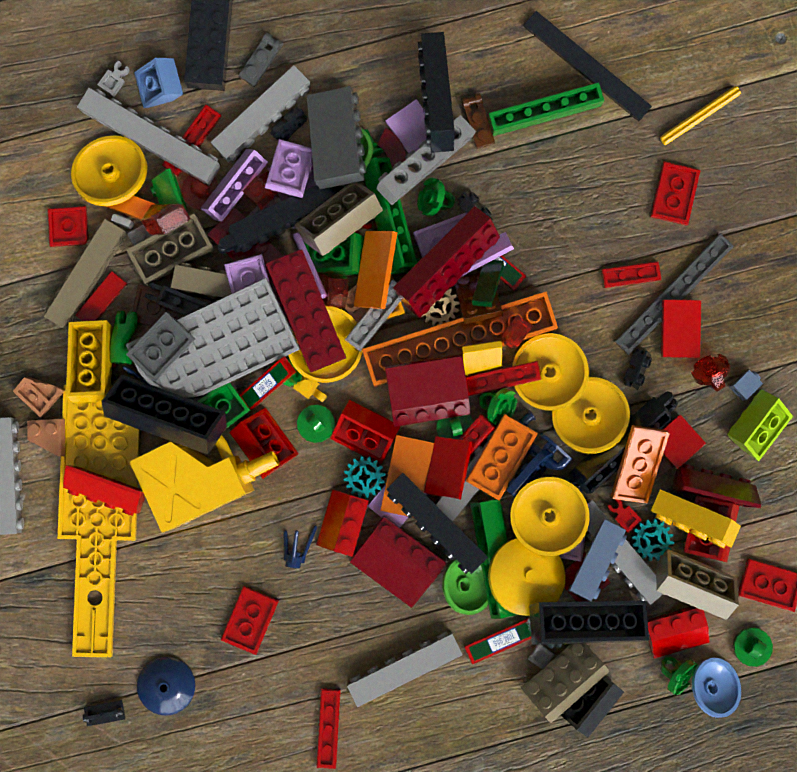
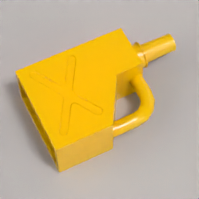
M221 435L215 444L222 458V461L214 463L197 450L172 441L129 462L163 533L255 491L251 481H255L256 476L279 465L276 454L271 451L249 462L247 460L241 462L239 455L233 456L227 441Z

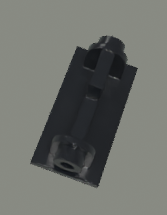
M298 107L292 108L283 117L287 122L284 124L280 120L271 128L270 134L277 141L279 139L287 141L294 132L304 125L308 118L302 109Z
M466 191L463 193L466 197L462 195L457 199L458 205L465 213H468L476 206L493 221L491 212L487 207H482L478 202L480 200L474 192Z
M637 349L633 353L629 364L635 366V370L627 369L623 379L625 381L624 385L628 387L632 385L636 390L643 385L645 381L644 373L652 362L651 354L648 351L644 353L643 350Z
M122 700L84 707L83 722H86L87 727L126 719Z

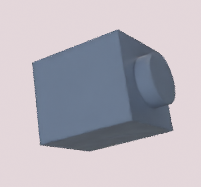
M747 370L729 388L743 401L747 400L763 383L760 381L761 377L755 371Z

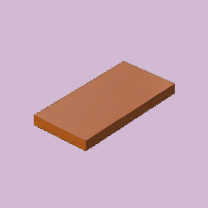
M365 231L354 307L386 308L397 232Z
M504 414L467 477L466 482L500 501L538 433Z
M632 425L611 492L613 499L648 504L670 434L667 430Z
M396 435L380 511L407 516L401 510L403 506L400 503L396 505L387 496L389 492L386 489L404 473L424 493L434 443Z

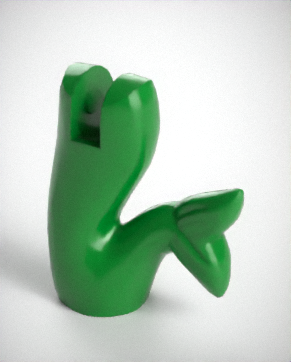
M125 311L117 312L110 341L111 363L132 364V360L126 355L129 352L126 344L136 331L138 325L137 312L129 311L127 316Z

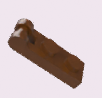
M480 93L474 94L470 98H461L467 121L476 131L473 136L476 149L495 144ZM476 104L477 109L471 110L470 105Z

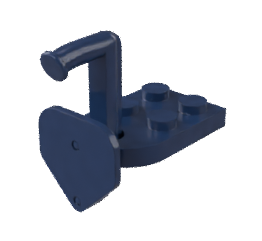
M529 410L519 423L527 426L536 418L531 410ZM542 432L539 435L546 444L541 449L534 442L532 443L528 453L534 458L530 463L527 462L521 468L520 475L517 478L514 477L508 484L507 491L514 498L525 485L539 479L547 468L561 470L572 460L566 452ZM556 451L563 456L559 462L553 459Z

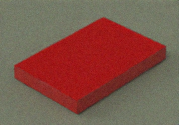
M664 161L650 217L687 226L701 170Z
M662 300L661 357L700 358L701 300Z
M435 436L424 493L461 500L472 442Z
M747 558L738 596L795 612L797 606V573Z
M243 586L221 641L257 655L279 600Z

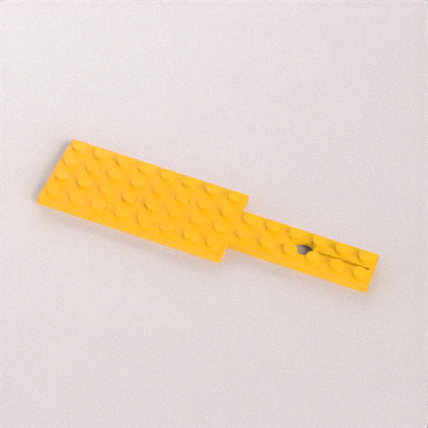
M64 385L62 419H65V456H61L57 539H77L72 657L111 658L113 657L117 540L136 541L137 514L134 513L131 516L123 513V509L119 507L111 509L104 506L105 502L97 500V503L86 500L85 495L79 494V496L67 493L68 489L63 488L66 465L78 466L138 488V480L129 461L139 457L140 429L105 417L101 401L71 402L66 397V385ZM93 590H97L102 594V601L99 605H92L88 601V594Z

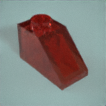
M269 171L256 176L243 190L245 196L260 210L278 193V191L265 188Z
M182 204L151 205L141 222L149 235H165L187 223L191 218Z
M325 274L326 307L345 308L348 297V279L344 275Z
M517 314L500 337L503 339L502 343L510 349L512 347L517 348L533 325Z

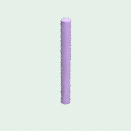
M295 233L293 238L298 249H302L323 299L327 297V293L303 239L299 233Z

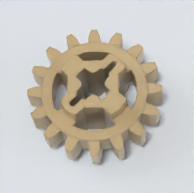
M452 289L444 293L445 298L436 301L438 304H443L442 311L438 308L435 309L434 303L430 310L421 316H426L425 323L432 321V326H435L436 323L441 325L444 321L445 323L449 322V318L455 319L453 313H458L459 310L455 306H458L459 302L454 301L457 297L456 294L451 296ZM451 303V311L447 314L446 306ZM436 314L439 315L440 318H434L430 315Z

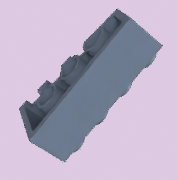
M607 520L602 521L591 543L592 546L588 549L583 559V564L577 570L572 585L570 584L567 591L587 601H592L593 598L597 599L601 591L598 587L601 581L605 582L610 572L607 568L610 563L614 564L618 556L616 550L619 545L623 546L627 538L624 535L625 529Z

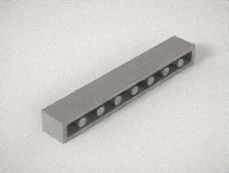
M88 88L77 106L82 113L210 186L221 168L216 157L209 153L206 156L201 153L202 150L193 144L191 146L185 144L186 140L178 135L173 137L166 128L154 126V122L145 116L143 119L140 118L135 110L129 107L127 109L121 107L122 104L116 99H107L105 97L106 94L98 89L94 91Z

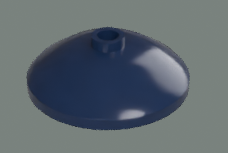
M163 656L150 661L142 669L137 681V692L142 704L151 712L165 716L176 714L185 709L191 702L196 687L195 677L190 667L182 660L170 656ZM161 685H166L167 691H163Z

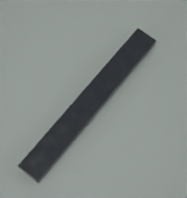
M535 11L524 24V27L592 84L599 83L601 91L638 122L652 107L539 12Z

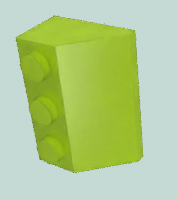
M761 389L747 409L743 411L738 421L730 428L727 436L751 457L760 461L792 419L793 415L778 397Z

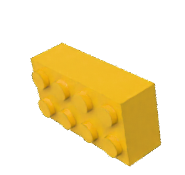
M107 320L69 322L66 397L73 403L102 401L111 389L112 363L110 362V341L113 327Z
M661 489L651 509L656 514L655 518L668 525H672L673 522V526L678 527V529L687 533L691 530L690 533L705 541L709 538L708 541L721 548H725V545L732 548L741 527L728 517Z

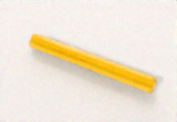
M734 86L664 133L660 137L661 142L664 145L669 144L741 94L740 89Z

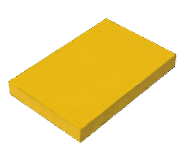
M494 341L463 346L462 356L465 376L502 369V342Z

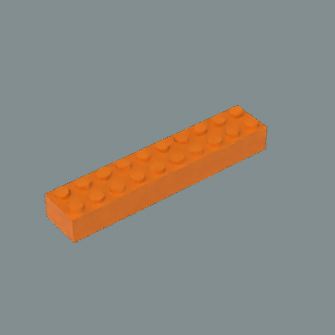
M547 292L501 305L503 316L465 324L464 319L460 318L362 349L373 386L377 387L387 384L385 366L462 354V347L468 345L501 341L502 347L541 334L556 331L558 326Z

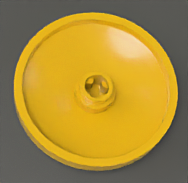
M105 136L90 142L77 154L71 168L72 183L78 194L87 202L98 206L117 205L130 199L142 187L147 175V161L142 150L134 141L122 136Z
M326 306L346 359L309 373L300 350L288 355L294 368L301 375L312 381L329 383L343 379L356 368L362 357L363 351H358L345 341V338L357 325V322L350 314L333 306Z
M541 334L525 342L516 353L512 366L538 361L542 380L514 386L519 396L529 405L547 411L560 410L573 404L583 394L589 379V365L583 350L573 340L560 334Z
M589 377L587 386L580 398L566 408L552 411V421L557 435L568 447L581 453L595 454L611 449L622 440L629 427L630 409L625 395L615 384L602 378Z
M543 477L531 481L518 492L512 503L510 519L514 534L527 549L544 556H557L571 551L583 540L588 530L590 514L586 499L576 486L561 478Z
M516 538L503 544L492 557L488 570V581L494 598L504 609L516 615L530 616V604L557 602L565 585V570L559 555L544 556L534 553Z

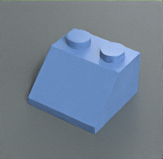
M154 58L134 72L143 108L172 102L183 95L174 58Z

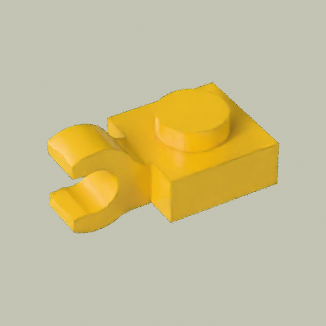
M303 375L301 381L297 382L293 387L307 399H310L313 395L323 403L327 398L324 393L317 389L320 385L318 382L312 381Z

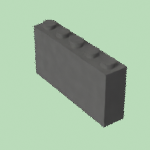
M351 86L307 95L315 183L320 189L364 181L366 165L362 161L364 147L360 142L363 134L358 121H361L359 109H357V104H359L357 92L354 93Z

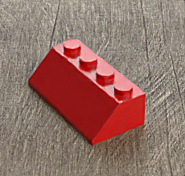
M66 465L63 488L68 489L67 493L79 496V494L85 495L86 500L97 503V500L105 502L104 506L111 509L119 507L123 509V513L131 516L134 513H140L145 500L142 489L78 466Z

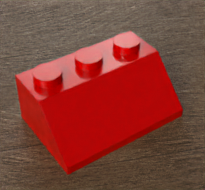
M349 400L340 415L330 439L367 458L371 457V460H377L379 464H382L401 426L394 427L392 421Z
M266 408L243 420L229 432L249 461L271 451L276 454L279 465L260 474L262 479L278 470L299 454Z
M332 490L316 545L353 557L369 500Z
M696 496L694 504L736 522L739 505ZM691 530L689 531L684 548L685 553L728 562L731 547L725 545V548H721L708 541L709 538L705 541L690 533Z
M694 606L647 619L648 642L653 658L710 643L708 623L704 610Z

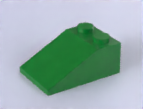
M354 232L324 256L304 242L318 274L359 275L364 244L363 236Z

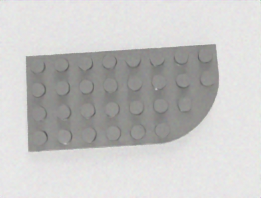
M265 278L178 319L177 321L196 340L156 382L137 365L136 367L141 376L150 385L183 397H197L300 350V347L268 279ZM140 337V338H138V339H136V340H134V341H132V342L126 344V346H127V348H128V351H130L131 348H132L142 337Z

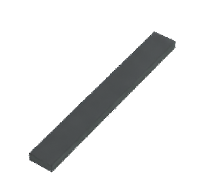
M720 233L614 342L629 355L662 321V300H682L734 246Z

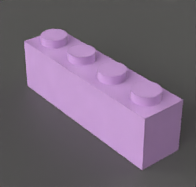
M246 149L205 201L201 209L213 220L222 222L268 161L255 150Z

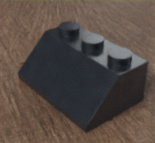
M604 676L564 711L561 716L577 731L588 738L624 691Z

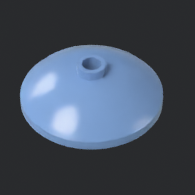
M720 658L703 660L696 667L692 678V690L698 706L706 714L715 718L731 715L737 709L741 699V684L734 668Z

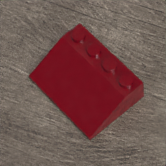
M462 354L385 366L394 427L470 415Z
M686 464L676 469L672 485L673 490L734 503L746 508L761 509L762 505L757 487L750 484L751 480L739 478V481L731 479V475L720 473V476L713 475L711 470L702 469L700 472L694 470V466Z
M385 516L382 517L350 561L351 564L411 608L447 564L444 559Z

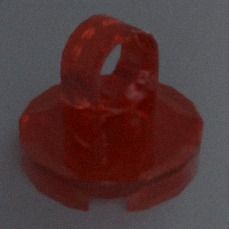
M190 175L183 183L182 196L191 208L201 211L202 205L219 184L214 178L210 186Z
M717 354L718 357L713 358L711 355L705 356L694 364V371H691V374L696 383L711 385L716 392L726 387L723 379L730 372L731 365L726 356L722 354Z

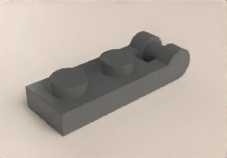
M267 32L238 75L239 78L256 87L281 50L283 42L273 39L272 35ZM268 44L273 47L271 51L266 49Z

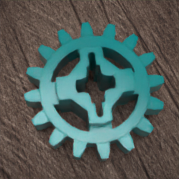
M361 456L359 462L353 459L354 465L348 464L347 466L350 470L344 471L348 475L344 481H349L346 488L352 487L351 494L358 492V497H361L363 493L368 498L370 492L376 495L375 489L381 490L379 484L385 483L384 480H381L385 473H380L383 466L377 467L378 461L375 460L372 463L371 457L364 461L363 456ZM366 464L371 465L376 472L371 473L367 470ZM360 466V471L357 475H352L353 470ZM363 468L366 474L370 475V478L367 479L366 487L363 480L359 479ZM373 479H377L375 486L370 489V482ZM353 482H359L363 490L358 489Z
M647 519L645 520V525L638 523L639 530L633 529L636 536H631L635 540L631 545L637 547L635 550L637 553H642V559L648 556V561H652L653 557L656 561H659L660 555L663 556L667 549L671 550L669 544L672 545L674 542L670 541V538L674 535L668 534L670 527L664 528V522L661 521L657 524V520L653 519L652 523H650ZM655 527L651 532L647 533L644 531L647 528ZM662 533H663V535H664L665 542L662 541V538H661V534H662ZM646 536L654 537L656 542L659 544L651 543L649 538H647ZM640 538L643 539V548L640 544ZM654 548L661 549L658 552L650 553Z

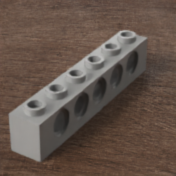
M461 115L456 119L453 118L455 129L454 151L431 153L430 145L427 146L425 140L419 145L420 149L416 152L412 150L405 157L406 160L403 163L399 161L393 166L392 172L389 174L386 172L378 179L379 184L376 189L391 205L472 139L476 131ZM408 167L413 168L415 172L409 170ZM395 178L400 179L402 183L397 182Z

